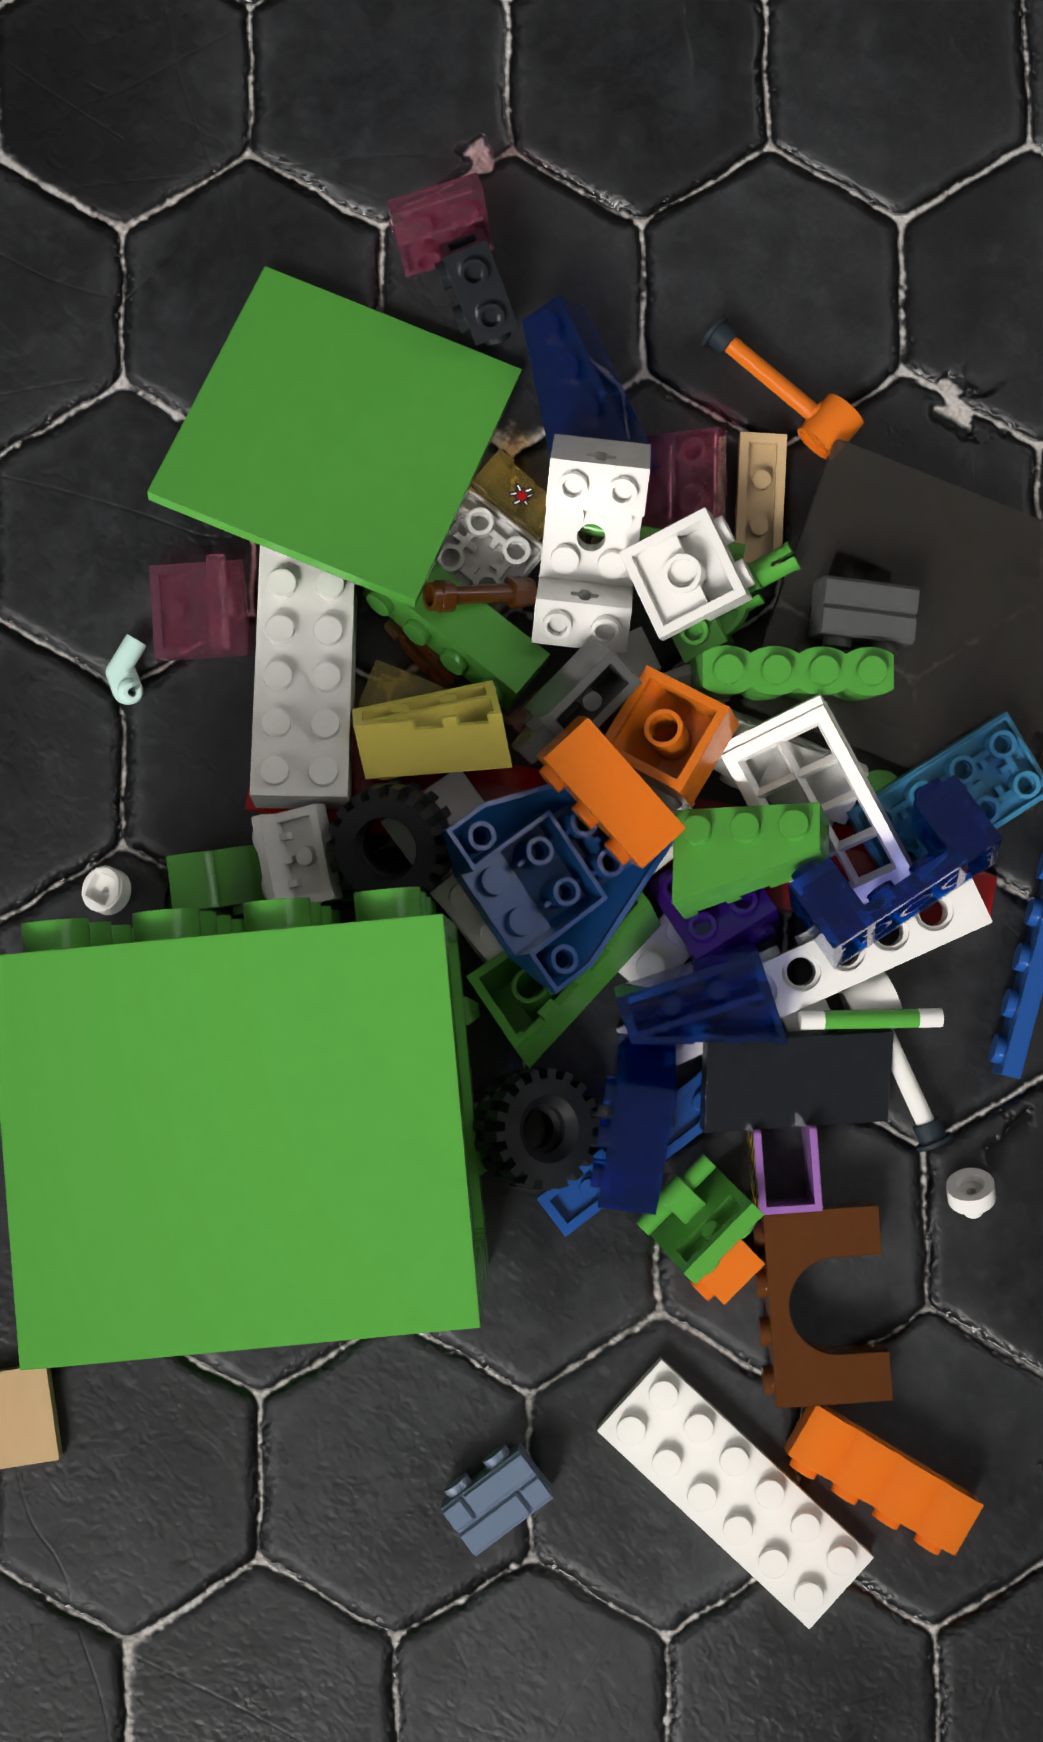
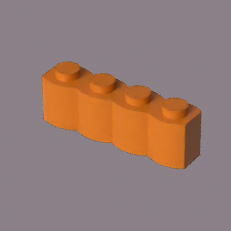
M827 1405L807 1406L784 1445L786 1453L792 1457L789 1465L793 1469L812 1480L819 1474L832 1481L833 1485L830 1490L840 1498L853 1505H856L859 1499L875 1508L872 1515L877 1520L894 1530H897L900 1524L916 1532L913 1540L937 1556L942 1549L954 1556L956 1555L984 1507V1504L975 1495L935 1472L905 1452L895 1448Z

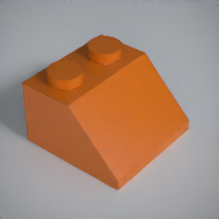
M646 665L639 677L642 683L625 700L605 737L647 784L691 807L737 730L739 722L729 706Z

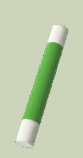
M942 1008L798 1011L797 1023L799 1030L943 1027L944 1014Z

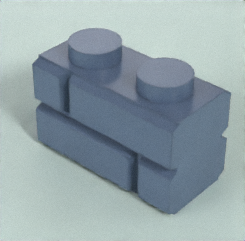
M519 1442L510 1449L506 1444L500 1445L483 1459L482 1462L486 1466L472 1478L467 1473H464L444 1489L447 1497L442 1501L441 1510L475 1556L479 1555L554 1498L553 1487Z

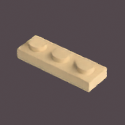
M740 432L734 542L746 544L743 557L746 563H750L782 546L787 434Z

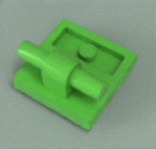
M702 1154L680 1177L675 1174L657 1192L656 1196L658 1199L636 1223L647 1235H651L682 1273L696 1285L705 1275L716 1269L721 1258L739 1240L751 1233L755 1224L764 1214Z

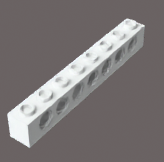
M952 865L925 877L929 886L911 893L908 886L882 897L885 906L869 913L864 905L838 917L841 926L825 933L821 925L795 936L797 946L781 953L777 945L751 956L754 965L737 972L734 965L717 971L708 976L711 985L693 992L691 985L671 992L664 996L668 1004L650 1012L646 1004L623 1014L621 1017L625 1024L617 1027L616 1031L639 1081L642 1082L703 1054L704 1036L748 1034L992 923L993 921L969 870L955 873ZM927 898L935 899L942 907V917L933 926L925 924L919 916V907ZM883 918L892 919L899 928L897 940L888 946L881 944L875 936V927ZM845 937L853 942L856 954L849 964L838 965L832 959L831 947L837 939ZM799 957L807 959L813 970L810 980L803 985L793 984L787 976L789 963ZM754 977L763 978L769 986L768 998L758 1005L748 1003L743 996L745 983ZM710 997L720 998L726 1005V1015L717 1024H708L699 1015L701 1003ZM666 1017L676 1018L683 1025L682 1037L672 1044L660 1041L655 1033L658 1022Z

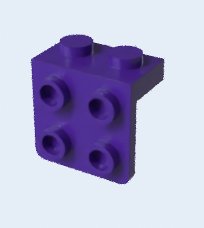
M673 866L653 878L649 883L650 893L685 944L691 960L701 975L710 969L712 972H717L727 967L735 960L736 952L749 944L756 947L765 943L775 935V928L781 925L777 908L763 888L742 895V899L729 904L723 902L698 911L699 915L685 920L672 904Z

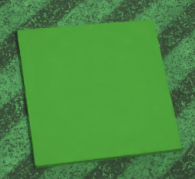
M265 266L147 491L148 500L415 608L516 389L522 369Z

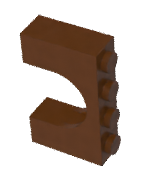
M872 1201L823 1204V1211L764 1215L751 1231L753 1250H761V1259L765 1263L754 1275L756 1297L764 1298L765 1317H758L757 1319L760 1346H768L769 1365H761L764 1395L771 1394V1399L777 1408L893 1401L890 1352L881 1343L848 1346H821L814 1344L796 1332L789 1311L792 1288L800 1274L810 1265L833 1257L882 1254L878 1205Z

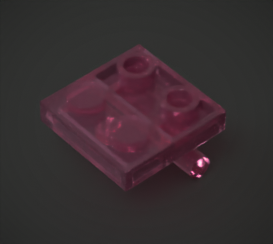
M477 172L386 201L391 220L389 221L392 236L396 240L406 277L435 269V263L443 260L438 245L480 228L483 229L490 250L494 249L483 187Z
M718 426L633 437V443L651 444L650 474L645 513L641 522L642 526L664 529L704 507L712 513L714 519L721 515L725 519V501L728 499V471L726 470V431Z
M210 554L206 556V562L149 566L155 660L160 662L251 655L246 569L243 559L225 560V555Z

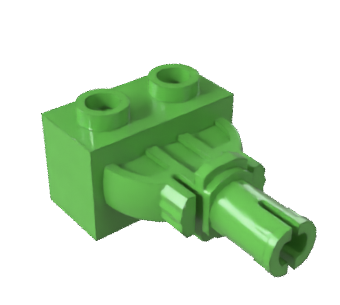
M788 541L758 559L746 563L755 581V585L748 588L751 596L759 593L767 585L801 569L800 563L795 556L785 560L795 554ZM740 553L732 556L735 562L743 558ZM758 594L752 597V600L711 621L705 619L672 636L684 663L691 664L693 657L707 649L716 646L734 645L735 642L731 635L741 628L748 617L749 611L765 603L762 595Z

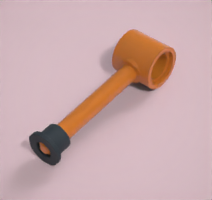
M725 314L722 315L706 333L701 345L705 348L710 345L722 356L727 353L805 418L804 423L797 430L800 439L815 454L825 460L832 461L863 426L864 422L860 414L852 405L835 394H828L819 404L814 402L738 338L740 333L727 323L729 317Z

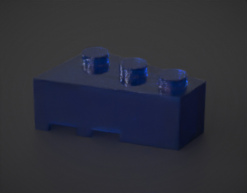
M753 942L614 987L616 999L631 1044H694V1042H725V1044L772 1042L773 1044H788L759 952Z
M618 1033L613 1075H606L602 1104L608 1105L607 1118L599 1117L596 1146L603 1147L602 1158H593L590 1175V1187L598 1188V1208L656 1215L677 1095L675 1040Z

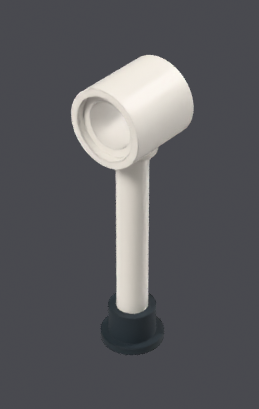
M885 972L838 992L845 1010L902 1009L897 992ZM894 1031L891 1071L916 1123L912 1127L919 1142L916 1145V1149L918 1152L929 1151L947 1143L953 1138L951 1132H945L939 1116L933 1117Z

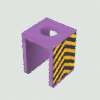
M808 1124L801 1127L806 1198L766 1200L761 1130H747L752 1203L764 1215L823 1211L816 1125Z

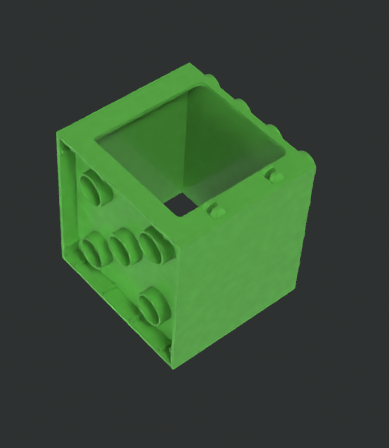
M420 887L354 893L356 922L341 923L340 910H331V906H321V902H310L309 897H297L243 903L244 919H231V915L216 916V912H200L199 908H175L132 913L133 928L132 925H111L110 921L89 922V918L55 919L21 924L23 953L0 955V1124L20 1371L481 1327L489 1269L481 1175L488 1170L485 1169L481 1160L488 1155L486 1152H476L474 1141H478L477 1131H473V1120H476L467 1028L469 1024L480 1017L479 1002L464 995L457 925L444 914H436L435 901H431V897H426V892H421Z

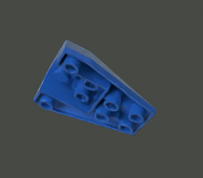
M549 784L481 803L442 832L454 878L506 955L551 994H557L594 965L671 848L673 841L643 869L632 864L630 861L623 866L604 846L609 837L600 827L596 825L592 830L589 829L573 812L571 808L577 802L565 788L557 793Z

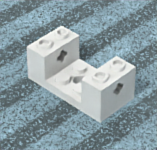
M554 434L531 643L581 648L592 638L614 652H627L632 614L633 582L619 552L639 542L650 474L651 444ZM587 524H595L603 529L605 537L597 544H587L580 539L578 531Z

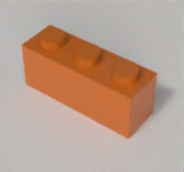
M578 716L535 755L544 765L538 771L539 774L557 793L565 788L577 802L571 808L573 812L589 829L592 830L596 825L600 827L609 837L604 846L623 866L630 861L632 864L643 869L686 829L588 717Z

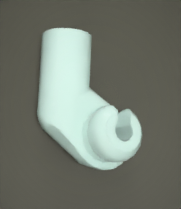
M126 634L106 667V676L112 694L119 703L124 705L135 704L143 696V686L135 665L147 647Z

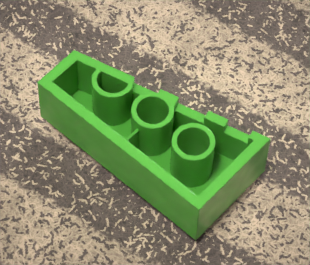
M641 892L594 965L557 994H551L511 960L504 951L466 977L517 1053L530 1069L661 924L650 901Z

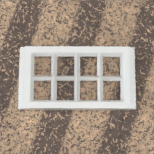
M821 693L731 738L721 757L748 806L769 805L765 797L795 783L800 787L808 803L818 802L805 778L838 763L852 790L821 804L825 814L858 800L872 826L839 841L829 823V858L835 855L838 857L850 882L818 895L808 875L790 881L815 926L919 881V876L913 862ZM818 726L832 754L799 768L786 741ZM777 746L791 773L760 788L745 761ZM877 836L891 863L858 877L845 851Z

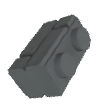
M825 575L815 580L813 584L812 611L810 613L808 635L810 638L823 639V647L850 650L852 643L869 645V647L881 648L897 655L898 649L913 645L915 641L916 614L918 612L920 595L919 587Z

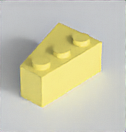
M493 680L352 709L353 727L365 779L391 780L401 776L512 768L502 712Z

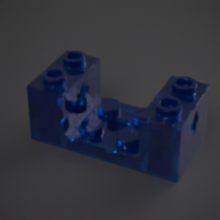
M955 774L944 782L940 778H936L924 785L915 794L917 800L913 801L911 829L929 854L916 861L908 869L911 875L896 885L892 880H889L871 891L867 896V899L870 901L864 905L830 857L819 864L816 860L809 861L792 874L791 878L794 881L788 884L790 906L834 969L996 863L1003 837Z

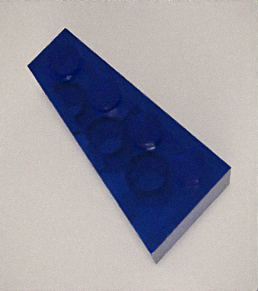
M558 295L522 320L550 457L554 434L650 444L583 305ZM652 447L650 474L661 468Z

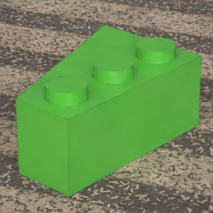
M820 802L674 810V815L686 829L673 840L672 904L685 920L699 915L698 911L723 902L729 904L742 899V895L767 886L773 888L829 867V820Z

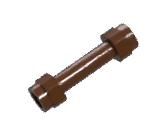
M507 576L504 579V583L461 586H456L449 579L435 580L425 584L423 602L428 611H438L439 613L454 612L457 605L504 602L511 609L525 608L535 603L537 587L531 577L522 578L521 576Z

